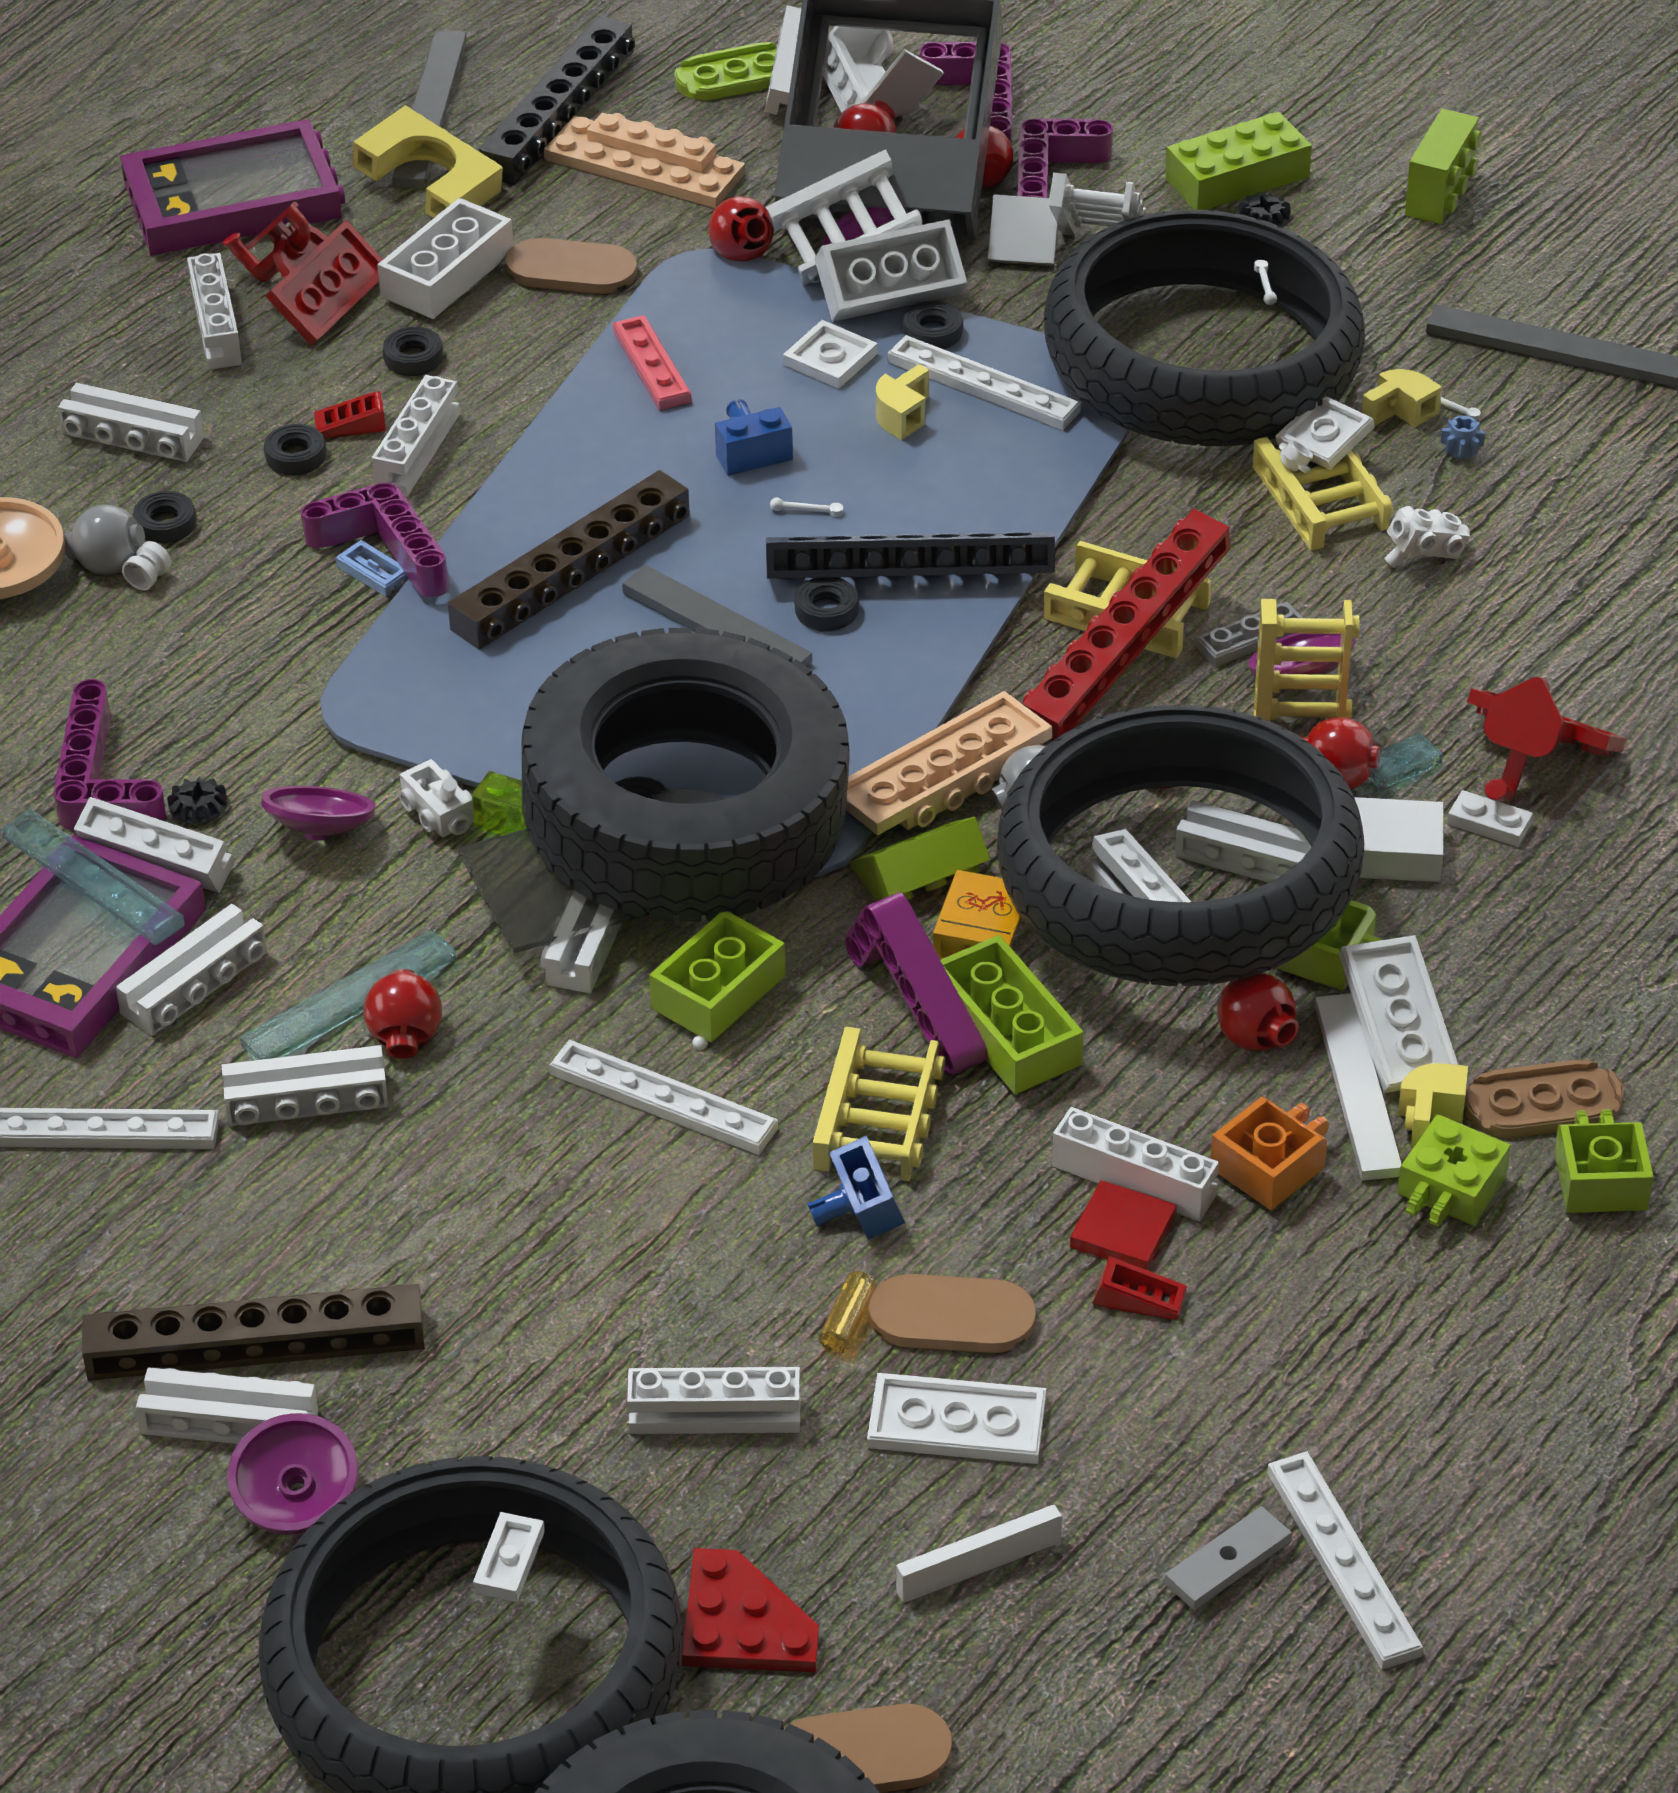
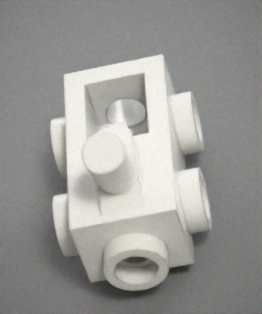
M1411 506L1403 507L1398 510L1387 530V533L1397 546L1385 557V560L1395 568L1408 554L1458 559L1471 537L1469 528L1465 524H1461V520L1449 512L1441 513L1436 509L1427 512L1423 509L1414 510Z
M430 759L400 774L401 791H399V799L407 811L415 809L419 813L420 822L427 832L435 830L441 837H444L451 833L461 835L469 829L471 823L474 822L473 811L476 808L475 802L467 790L462 791L457 785L456 780L453 779L446 769L442 770Z

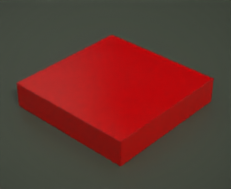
M1100 1180L1070 1236V1248L1107 1260L1110 1256L1148 1270L1176 1217L1177 1204Z

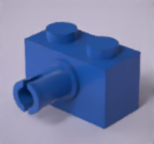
M738 399V404L741 408L737 406L735 400H732L726 407V413L730 419L715 422L716 456L727 476L793 460L792 426L781 407L751 413L743 399Z
M867 1136L829 1152L842 1184L839 1185L841 1189L807 1203L817 1227L851 1211L852 1215L856 1214L869 1240L905 1223Z

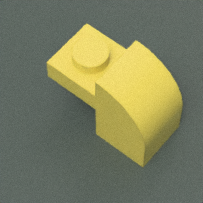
M918 364L897 379L884 374L876 384L877 422L885 431L900 440H903L925 425V399L929 397V369Z
M1395 369L1382 372L1378 375V387L1369 390L1363 395L1362 413L1373 418L1375 426L1397 415L1415 428L1439 414L1442 386L1427 376L1412 370Z
M1432 1063L1417 1067L1406 1075L1400 1089L1398 1116H1406L1404 1130H1412L1411 1147L1415 1146L1430 1125V1119H1434L1437 1114L1462 1123L1468 1066Z

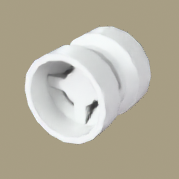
M151 541L145 542L137 550L136 556H131L123 564V576L134 588L142 591L149 590L157 581V576L163 575L171 567L170 555L161 545Z

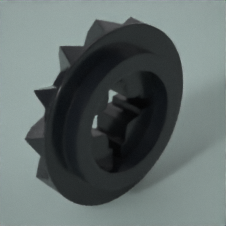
M1258 192L1255 197L1246 196L1245 201L1239 204V214L1282 227L1291 218L1290 203L1284 201L1283 196L1274 197L1271 192L1268 195H1262Z
M199 776L196 781L192 782L184 779L182 786H172V794L167 796L168 809L173 817L185 823L198 824L211 821L219 817L227 808L228 796L225 786L218 785L214 778L203 781ZM201 795L200 801L197 802V805H194L193 800L195 796Z

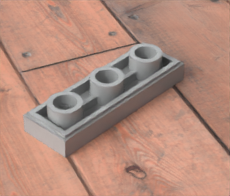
M1288 602L1276 605L1277 614H1283L1284 618H1303ZM1260 612L1197 636L1195 647L1214 668L1256 652L1258 650ZM1284 633L1283 637L1294 633Z
M1260 1506L1166 1572L1164 1583L1187 1605L1196 1610L1289 1544L1292 1532L1263 1506Z

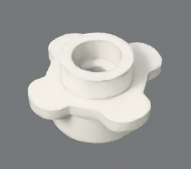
M1290 440L1287 445L1284 443L1280 444L1279 448L1282 450L1280 453L1281 461L1286 467L1295 472L1299 469L1304 473L1310 471L1307 465L1313 458V454L1306 446L1296 440Z

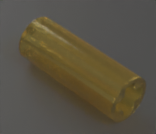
M853 1271L848 1274L819 1335L820 1344L828 1351L844 1353L848 1350L869 1305L872 1293L877 1287L875 1280L870 1275L861 1271Z

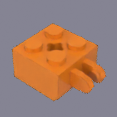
M1260 1097L1212 1135L1211 1159L1219 1162V1175L1269 1210H1273L1325 1168L1328 1140L1323 1136H1325L1330 1124L1326 1118L1318 1116V1118L1305 1125L1304 1123H1306L1311 1111L1304 1103H1299L1296 1107L1286 1112L1269 1099Z

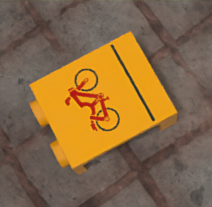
M961 870L956 871L933 931V948L940 960L997 935H1000L1012 948V942L1021 916L1013 905L1002 878Z

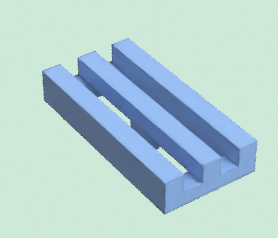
M362 540L336 557L338 568L385 597L391 594V588L398 590L402 587L401 581L407 582L409 579L397 561ZM357 553L360 554V555H362L363 557L367 558L368 561H367L366 559L362 558L361 556L357 555ZM379 566H380L381 568L385 569L386 571L390 572V573L393 574V575H390V574H388L387 572H385L384 570L380 569Z

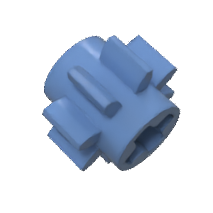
M1457 416L1453 420H1448L1447 428H1442L1440 443L1446 444L1445 452L1454 458L1468 459L1478 454V447L1484 446L1485 432L1480 431V423L1474 418Z

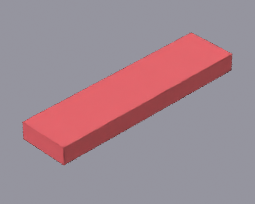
M645 315L613 323V333L659 411L692 403L690 390Z

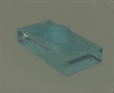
M1418 733L1380 749L1379 768H1373L1369 779L1381 790L1442 764L1443 754L1422 733Z

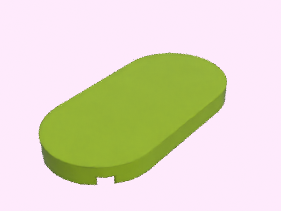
M760 42L689 57L681 62L679 69L676 68L675 86L684 96L697 100H714L767 89L770 85L777 50L776 43Z

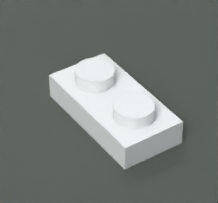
M1462 790L1448 813L1447 824L1519 847L1532 824L1533 813Z
M500 1512L473 1581L475 1594L518 1602L544 1535V1521Z

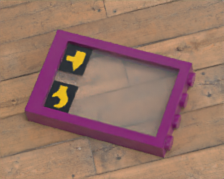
M309 119L120 155L124 185L150 256L222 242L235 233H239L241 235L240 238L260 234L293 202L298 204L296 208L310 224L342 218L341 204L346 203L343 187L341 184L338 185L335 167H330L327 148H323L320 131H314ZM286 218L282 220L285 225L289 222Z
M73 834L0 915V1029L77 1059L120 1010L116 986L175 945L206 910L202 882L190 876H184L165 869L158 864L149 863L128 853L114 850Z

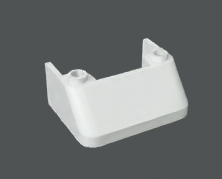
M835 26L828 34L822 75L841 113L855 104H873L874 101L880 100L887 103L894 110L895 117L908 115L918 108L921 100L944 73L942 69L905 49L885 72L881 63L893 51V37L890 30Z

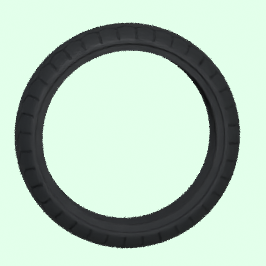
M1173 210L1157 212L1124 220L1099 231L1077 247L1061 265L1050 286L1044 310V332L1050 358L1061 379L1078 399L1094 412L1128 430L1167 442L1174 441L1177 444L1192 446L1197 444L1206 447L1239 446L1253 444L1254 440L1264 437L1272 440L1296 416H1301L1308 410H1314L1316 403L1317 406H1321L1323 398L1329 397L1339 401L1355 378L1361 363L1365 341L1364 317L1357 293L1342 269L1325 252L1301 236L1270 222L1222 211ZM1257 260H1265L1268 262L1267 276L1271 290L1277 295V301L1274 305L1285 310L1303 324L1315 341L1293 356L1260 367L1239 370L1194 369L1161 362L1128 348L1110 336L1093 316L1109 303L1125 295L1166 285L1216 286L1244 292L1264 300V287L1260 273L1254 270V265Z
M1159 705L1153 708L1149 706L1121 711L1089 721L1066 732L1043 748L1021 771L1006 797L998 825L997 854L1005 889L1017 912L1040 938L1062 955L1089 969L1132 982L1144 984L1151 982V985L1178 986V984H1182V986L1208 985L1209 982L1212 985L1236 981L1279 967L1305 952L1325 936L1343 915L1356 891L1364 858V833L1357 803L1345 779L1317 748L1302 737L1270 721L1234 710L1217 707L1208 708V706ZM1199 787L1236 794L1269 807L1291 822L1304 835L1311 845V849L1291 870L1254 890L1208 901L1168 902L1122 894L1086 879L1061 860L1050 846V842L1061 828L1075 816L1112 797L1149 788Z
M492 1456L462 1457V1459H458V1457L430 1461L429 1464L413 1465L368 1483L330 1508L301 1536L280 1567L266 1600L259 1637L260 1675L268 1709L286 1745L302 1766L332 1793H535L539 1787L542 1788L543 1782L561 1764L565 1766L566 1759L587 1744L592 1748L594 1740L616 1729L623 1736V1726L649 1718L652 1725H655V1716L665 1714L674 1693L682 1658V1615L673 1578L655 1542L627 1509L601 1489L577 1476L531 1461L508 1457L493 1458ZM500 1512L544 1521V1535L538 1548L572 1562L595 1578L612 1596L627 1621L628 1632L615 1664L604 1680L586 1699L559 1719L537 1730L494 1743L467 1746L433 1745L389 1734L371 1726L344 1707L327 1689L314 1667L318 1648L328 1625L342 1604L358 1587L387 1566L420 1551L451 1543L490 1540Z

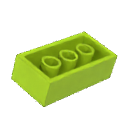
M1280 112L1270 113L1263 117L1241 122L1228 128L1212 131L1208 134L1167 146L1165 179L1194 210H1208L1246 198L1249 195H1255L1258 192L1268 191L1310 177L1312 145Z
M1000 935L940 960L984 1040L988 1052L986 1061L1015 1095L1083 1065V1030Z

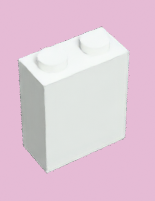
M1354 797L1360 812L1364 833V858L1360 878L1440 882L1443 862V802Z

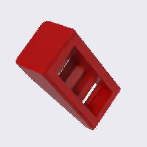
M381 391L368 393L314 412L316 429L322 433L324 438L386 431Z
M1109 1256L1101 1273L1092 1303L1110 1309L1177 1320L1187 1285ZM1146 1291L1153 1292L1152 1297L1146 1295ZM1162 1294L1170 1295L1168 1303L1161 1300Z

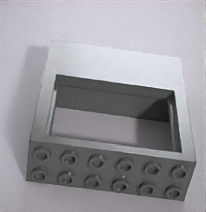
M803 0L774 193L775 202L886 149L891 158L894 175L890 176L888 180L905 212L909 213L918 209L921 214L922 225L950 220L955 239L975 240L1003 31L1000 0ZM829 26L977 37L964 138L815 127ZM871 185L858 193L865 207L888 208L877 186ZM840 200L828 208L835 222L848 213L853 212L847 200ZM814 214L798 222L800 226L824 228L818 216Z

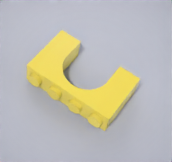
M406 105L353 141L352 166L376 182L399 165L414 160H430L447 168L450 172L426 188L425 213L432 218H435L458 198L481 206L501 192L502 166Z

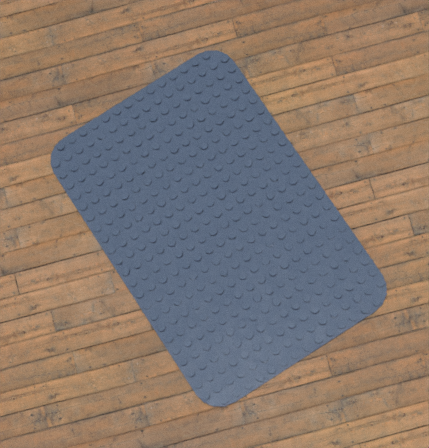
M714 248L681 253L664 260L647 275L437 542L446 557L450 584L449 591L437 597L422 596L410 579H408L329 679L320 698L323 724L335 739L346 747L412 768L432 759L442 770L446 769L457 782L522 802L521 738L529 705L536 692H538L539 687L549 675L552 676V672L564 662H570L571 657L587 648L591 650L593 645L608 639H612L615 642L617 636L637 632L641 636V631L664 628L665 633H669V628H686V626L623 593L622 583L643 566L647 565L812 652V663L808 668L812 670V675L816 674L825 683L828 690L832 692L839 703L846 721L850 750L848 776L943 724L1039 573L837 577L852 584L858 592V615L852 623L844 628L833 631H819L801 623L795 613V594L802 584L814 578L767 579L766 537L1053 532L1056 548L1131 430L1107 420L1075 396L1061 379L1053 365L1046 345L1045 333L960 311L963 318L961 339L955 345L943 350L1081 402V412L1064 430L929 379V397L925 399V425L903 440H900L885 431L877 422L876 384L884 374L897 379L909 371L888 363V352L904 337L903 318L905 312L913 305L832 322L821 281L803 285L798 267L760 257L749 261H733L719 255ZM645 315L690 390L692 403L659 411L613 333V323ZM821 320L878 343V354L839 389L783 365V354ZM927 322L920 326L928 329H938L946 325L939 322ZM738 399H743L751 413L781 407L792 426L793 460L727 476L716 456L715 422L730 419L726 413V407L732 400H735L737 406L741 408L738 404ZM661 470L689 489V517L480 650L450 630L449 601L656 471ZM778 497L784 502L830 506L832 503H840L843 505V515L833 517L827 512L784 508L780 511H774L770 507V501ZM822 599L813 604L820 608H832L838 606L840 602L833 599ZM669 742L638 748L617 757L604 770L605 774L614 783L623 778L634 776L650 777L657 780L668 789L672 803L701 804L736 797L754 789L766 777L764 772L753 761L738 753L721 747L692 742ZM846 811L842 832L836 848L832 852L830 859L822 870L819 869V873L815 877L823 876L847 866L849 861L864 847L873 831Z

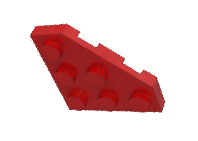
M694 1548L682 1649V1666L816 1672L819 1625L738 1550Z

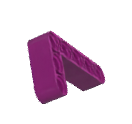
M929 42L920 47L919 57L942 69L944 73L935 85H971L976 42ZM1001 42L990 125L1001 130L1012 145L1011 49L1007 44Z
M1033 118L1024 120L1019 126L1018 196L1047 198L1048 162L1102 163L1108 161L1112 156V124L1100 119Z
M374 484L314 501L301 508L300 513L305 543L309 547L324 548L378 533L422 596L437 597L449 591L450 584L445 553L395 484Z
M97 679L83 680L76 684L73 689L54 786V799L59 824L66 829L74 830L90 797L166 821L165 802L160 783L148 779H99L111 715L106 685Z
M898 892L865 906L845 937L846 949L852 962L860 968L883 958L928 1044H930V1040L939 1041V1056L945 1057L944 1072L947 1075L953 1076L986 1061L988 1052L984 1040L907 898Z

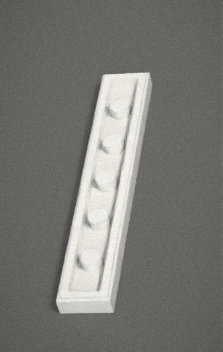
M907 335L888 352V363L906 370H911L920 364L929 369V379L1064 430L1081 412V402Z
M1352 994L1316 997L1315 1009L1361 1181L1399 1177L1401 1160L1372 1055Z
M568 1040L549 1065L550 1075L757 1155H760L778 1130V1119L572 1040Z
M0 1108V1147L215 1149L219 1113L218 1110Z
M1308 1451L1269 1463L1267 1474L1381 1670L1422 1657L1423 1646Z

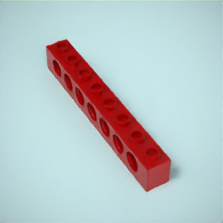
M1194 508L1185 519L1178 520L1170 536L1163 543L1160 542L1156 545L1149 560L1142 567L1139 566L1135 569L1130 581L1121 591H1116L1113 594L1109 605L1100 615L1092 618L1084 634L1078 640L1075 639L1070 643L1062 659L1057 664H1053L1048 668L1044 679L1035 689H1031L1026 693L1022 704L1052 726V738L1050 740L1054 741L1077 727L1231 549L1229 526Z

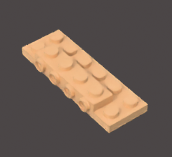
M601 113L595 121L574 115L544 149V158L547 161L712 208H716L745 175V163L716 155V144H713L706 137L691 138L684 136L677 129L662 130L655 128L649 121L634 122L627 120L620 113Z
M1003 691L848 776L846 811L877 835L897 824H901L907 830L916 825L926 827L934 820L936 814L947 808L951 811L958 809L963 804L964 799L973 793H987L993 786V783L1000 779V772L1005 761L1021 748L1040 745L1051 739L1052 726L1007 692Z

